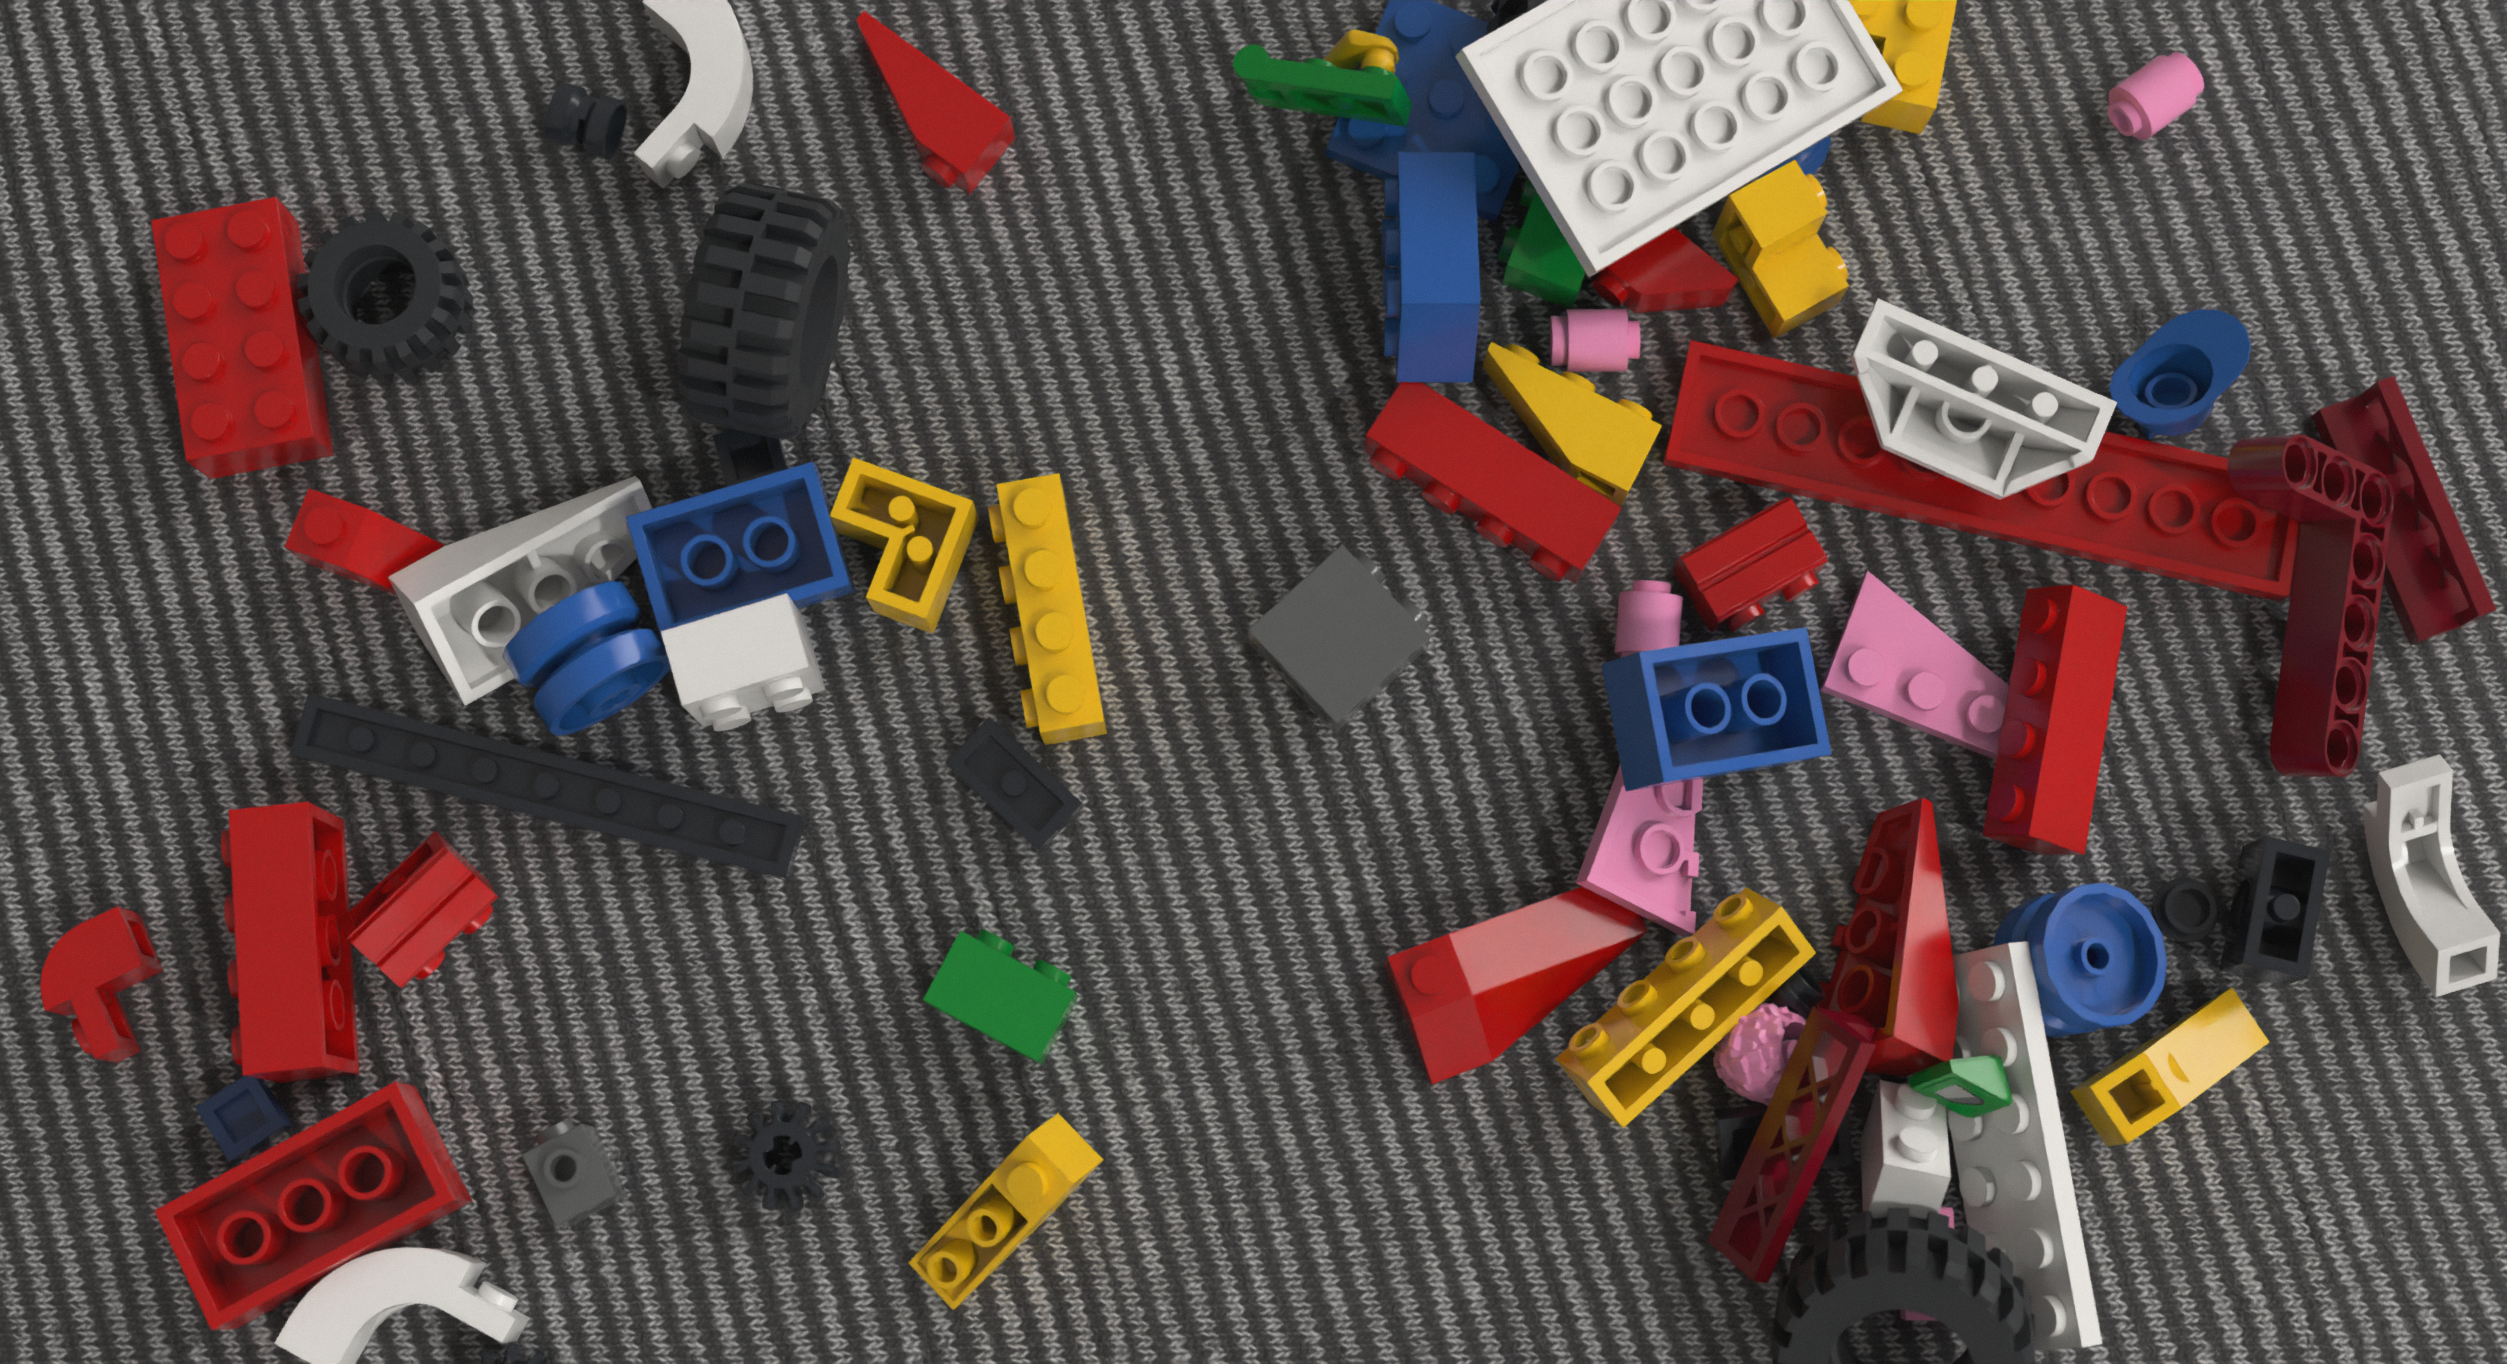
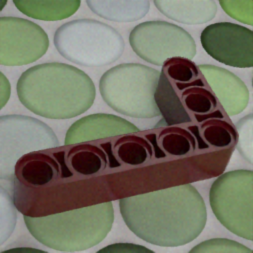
M2293 434L2241 439L2234 444L2228 458L2229 479L2235 491L2241 496L2301 522L2270 738L2272 764L2282 776L2346 777L2357 766L2360 755L2393 513L2392 487L2388 478L2381 471L2305 435Z

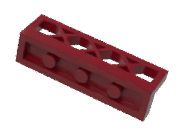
M2395 375L2377 381L2359 396L2319 409L2314 413L2312 419L2324 445L2381 471L2391 484L2393 491V513L2383 583L2410 646L2467 626L2496 611V606Z
M1813 1006L1708 1238V1242L1752 1281L1768 1283L1876 1047L1871 1041L1877 1028L1862 1017Z

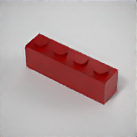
M1401 382L1365 437L1364 451L1371 455L1369 462L1375 469L1396 481H1400L1403 476L1424 489L1422 496L1430 504L1448 514H1454L1456 509L1477 522L1475 529L1488 541L1502 548H1507L1511 543L1531 556L1529 563L1535 570L1557 582H1560L1565 577L1576 584L1616 522L1622 507L1422 382Z
M2074 584L2029 588L2026 590L1982 836L2037 855H2085L2128 606Z

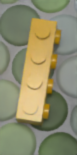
M1060 474L996 484L1000 504L988 506L994 542L1006 541L1010 565L999 567V574L1005 604L1017 603L1021 626L1009 628L1016 666L1028 664L1032 688L1020 690L1027 728L1039 726L1044 745L1107 734Z
M1745 887L1740 893L1724 899L1714 910L1713 917L1692 936L1675 943L1668 950L1665 960L1648 976L1626 987L1619 995L1617 1003L1598 1021L1586 1025L1577 1031L1571 1038L1569 1047L1555 1059L1590 1104L1624 1128L1738 1024L1740 1017L1748 1016L1812 958L1816 952L1782 906Z

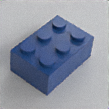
M1398 152L1396 178L1384 179V216H1394V219H1382V256H1385V266H1394V268H1383V306H1386V317H1395L1384 318V357H1396V382L1473 383L1481 304L1474 152Z
M813 462L626 517L660 635L661 631L786 593L795 606L800 609L856 592L838 531L830 518L832 510L820 471Z
M1807 627L1642 651L1601 664L1626 792L1788 765L1832 754Z

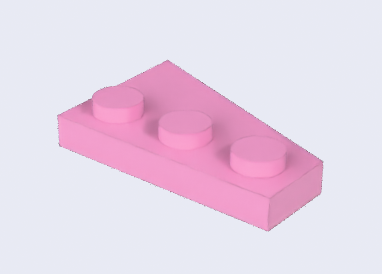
M1867 571L1861 580L1820 691L1996 760L2009 685Z
M1620 764L1575 883L1682 937L1692 936L1695 933L1696 912L1690 911L1692 878L1698 877L1699 853L1693 852L1695 814L1702 810L1703 779L1626 792Z

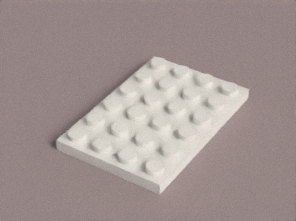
M1548 0L1464 47L1455 56L1588 277L1664 234L1903 91L1849 0Z

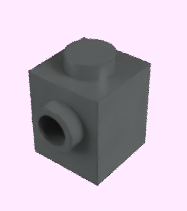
M571 1120L560 1122L537 1134L534 1138L538 1146L522 1154L555 1226L570 1227L628 1197L594 1126L580 1124L574 1127Z

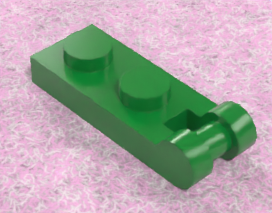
M1256 44L1241 48L1233 59V67L1239 79L1246 85L1252 99L1262 106L1403 127L1407 125L1413 104L1398 76H1395L1386 69L1375 66L1363 67L1361 71L1343 69L1318 58H1307L1303 63L1270 58L1262 46Z

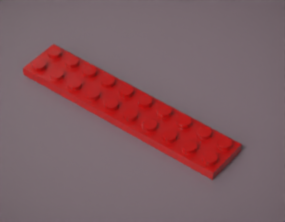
M1690 340L1687 347L1662 464L2279 602L2288 598L2290 594L2301 522L2241 496L2236 492L2229 479L2228 458L2105 431L2094 459L2090 463L1999 500L1882 449L1857 376Z

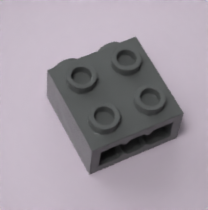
M1343 544L1248 629V643L1334 734L1427 649L1431 637L1424 630L1429 626V622L1423 613L1406 597L1397 602L1381 585L1385 580V576L1379 567L1361 551L1353 556Z

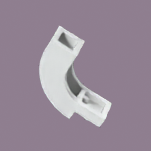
M727 0L642 1L653 25L679 45L690 56L691 62L689 84L681 101L634 152L644 173L663 189L674 177L677 179L682 178L695 166L700 157V148L704 144L723 159L734 145L746 122L753 92L752 63L747 43Z
M2440 754L2379 772L2377 801L2364 804V826L2370 863L2391 926L2408 959L2435 997L2497 979L2500 942L2499 930L2473 898L2463 879L2455 857L2450 832L2453 770Z
M393 1248L369 1253L353 1259L319 1281L296 1306L274 1344L310 1364H356L378 1326L393 1313L410 1305L421 1303L437 1307L501 1343L517 1342L530 1318L514 1309L518 1299L509 1292L483 1281L479 1290L473 1287L486 1265L485 1262L463 1253L439 1248Z

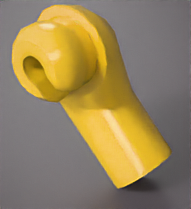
M1352 29L1338 41L1323 60L1343 69L1355 70L1361 64V69L1366 66H1375L1386 69L1394 74L1395 64L1399 61L1397 47L1390 38Z

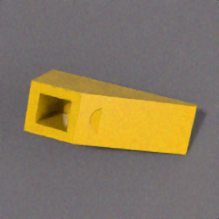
M1491 342L1486 352L1483 364L1484 370L1554 464L1610 501L1622 506L1662 425L1652 421V414L1646 408L1633 401L1619 399L1616 403L1595 393L1596 387L1594 384L1578 374L1564 371L1560 376L1538 365L1540 362L1538 357L1523 347L1506 344L1505 348Z
M2231 987L2070 1092L2107 1147L2128 1144L2186 1106L2268 1044L2269 1041L2235 990Z
M1057 1113L1030 1133L909 1261V1264L953 1310L956 1309L1074 1192L1103 1159Z

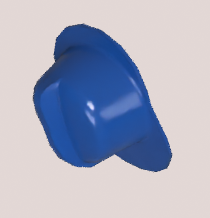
M2197 309L2176 316L2158 329L2113 373L2109 391L2112 400L2117 402L2115 407L2125 417L2136 421L2140 432L2148 439H2152L2157 435L2177 436L2187 434L2199 428L2210 416L2215 400L2238 378L2248 364L2251 342L2247 328L2235 316L2220 310Z

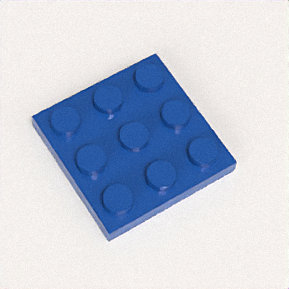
M1389 0L1375 34L1390 38L1398 49L1399 61L1395 64L1394 75L1398 76L1413 104L1407 125L1403 127L1339 117L1326 147L1325 156L1385 179L1396 178L1398 152H1474L1477 216L1497 224L1521 165L1455 57L1461 49L1486 36L1488 22L1431 0Z

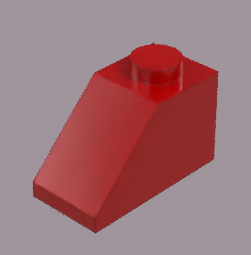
M1676 228L1670 229L1590 277L1593 279V288L1604 300L1616 307L1624 304L1634 313L1722 307L1729 299L1738 281L1736 276Z
M309 488L284 547L308 565L397 596L388 577L445 545L367 508Z

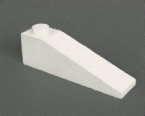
M636 476L444 546L388 578L413 628L459 700L466 706L515 678L502 655L505 646L520 629L561 600L588 587L614 581L637 558L626 517L653 508L641 481Z

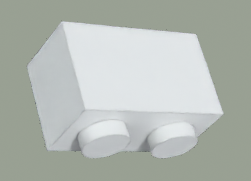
M1880 1080L1860 1139L1863 1212L1871 1211L1873 1219L1888 1217V1208H1909V1217L1926 1219L1929 1211L1939 1213L1951 1179L1946 1107L1937 1103L1935 1098L1924 1096L1911 1089L1909 1084L1902 1085Z

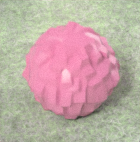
M1761 1003L1748 1016L1740 1017L1738 1024L1717 1043V1051H1715L1713 1063L1718 1077L1722 1078L1728 1088L1736 1091L1738 1095L1768 1106L1797 1043V1040L1783 1041V1039L1798 1038L1806 1020L1799 1016V1014L1790 1012L1787 1007H1778L1773 1003Z

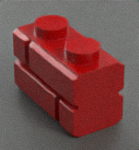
M1788 496L1680 556L1673 570L1687 596L1693 601V605L1707 629L1712 633L1727 624L1731 632L1735 633L1764 616L1765 612L1761 604L1782 594L1786 602H1790L1816 587L1820 582L1815 574L1820 572L1828 560L1815 535L1808 529L1807 522L1793 499Z
M434 831L340 919L339 924L350 943L371 962L375 963L396 985L403 988L413 977L417 980H422L432 974L445 957L443 949L461 932L468 935L478 930L490 917L493 911L491 903L498 896L489 881L438 832Z

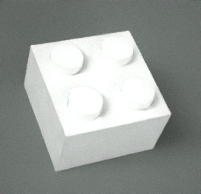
M787 593L661 631L681 705L703 727L713 725L715 731L733 729L750 722V713L771 706L775 707L776 712L795 710L812 703L811 694L825 690L805 619Z

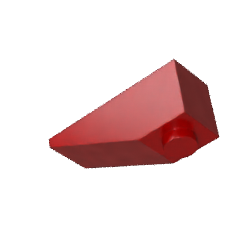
M863 10L856 19L863 44L923 160L921 163L922 169L943 187L949 189L955 183L968 194H971L1014 141L1015 135L1011 117Z

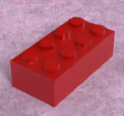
M277 197L151 220L186 461L209 479L334 456L317 342L306 327L309 321L300 313L297 301L306 297L297 287L298 274H306L298 220Z
M310 802L228 810L229 829L222 831L221 852L226 867L232 869L233 894H228L225 898L224 913L229 932L235 933L236 959H232L228 966L229 989L232 997L239 1001L240 1025L234 1026L231 1036L234 1060L237 1065H242V1075L279 1083L359 1075L352 944L346 938L339 924V920L350 911L344 819Z
M395 1081L154 1210L211 1330L238 1329L312 1289L328 1274L353 1259L384 1250L473 1201L416 1086Z

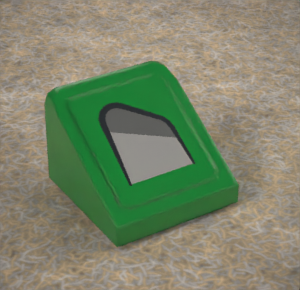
M1995 1054L1951 1059L1913 1073L1912 1077L1908 1078L1911 1089L1924 1096L1935 1098L1937 1103L1967 1118H1975L2009 1106L2012 1103L2001 1056L1996 1057Z

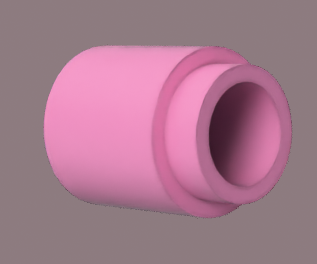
M2173 52L2169 56L2159 55L2110 90L2108 116L2114 127L2121 134L2134 136L2140 140H2147L2195 105L2197 96L2204 89L2202 75L2197 66L2182 53Z
M1566 309L1565 316H1550V365L1566 366V371L1568 372L1627 371L1628 359H1639L1640 323L1639 321H1628L1627 309Z
M1637 580L1633 581L1632 591L1619 593L1615 640L1616 655H1620L1622 658L1637 652L1679 646L1683 597L1671 594L1670 583Z

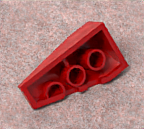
M1922 797L1877 814L1853 882L1855 891L1860 894L1848 926L1838 925L1831 945L1841 950L1829 984L1818 981L1826 993V998L1817 1007L1862 1017L1877 1028L1871 1041L1876 1047L1864 1072L1906 1077L1953 1059L1959 1000L1932 802Z
M1582 886L1387 957L1384 966L1430 1084H1436L1492 1062L1648 931L1641 915Z

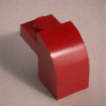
M117 906L73 927L53 946L43 966L40 990L45 1011L66 1016L76 1013L77 1018L71 1022L74 1036L83 1051L88 1055L93 1054L95 1059L118 1063L141 1052L116 994L164 971L140 914Z

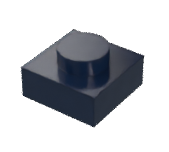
M242 1076L195 1107L227 1160L232 1163L240 1162L293 1126L265 1080L249 1076Z

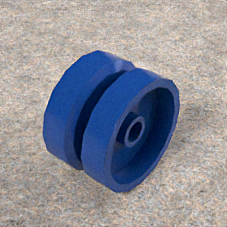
M608 581L591 586L561 600L520 629L505 646L502 658L518 683L524 688H539L533 706L548 730L555 736L578 732L613 716L653 688L671 668L665 646L654 630L637 629L643 612L621 581Z
M2107 883L2085 884L2064 889L2058 893L2045 894L2028 899L2008 912L1995 933L1993 947L2007 943L2028 941L2044 1030L2047 1036L2054 1038L2078 1035L2098 1029L2131 1024L2152 1009L2163 990L2167 958L2162 933L2149 909L2129 891Z

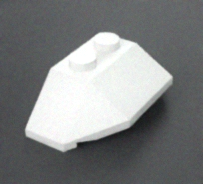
M1877 299L1851 357L1882 449L1999 500L2090 463L2094 459L2117 404L2116 401L1880 299Z

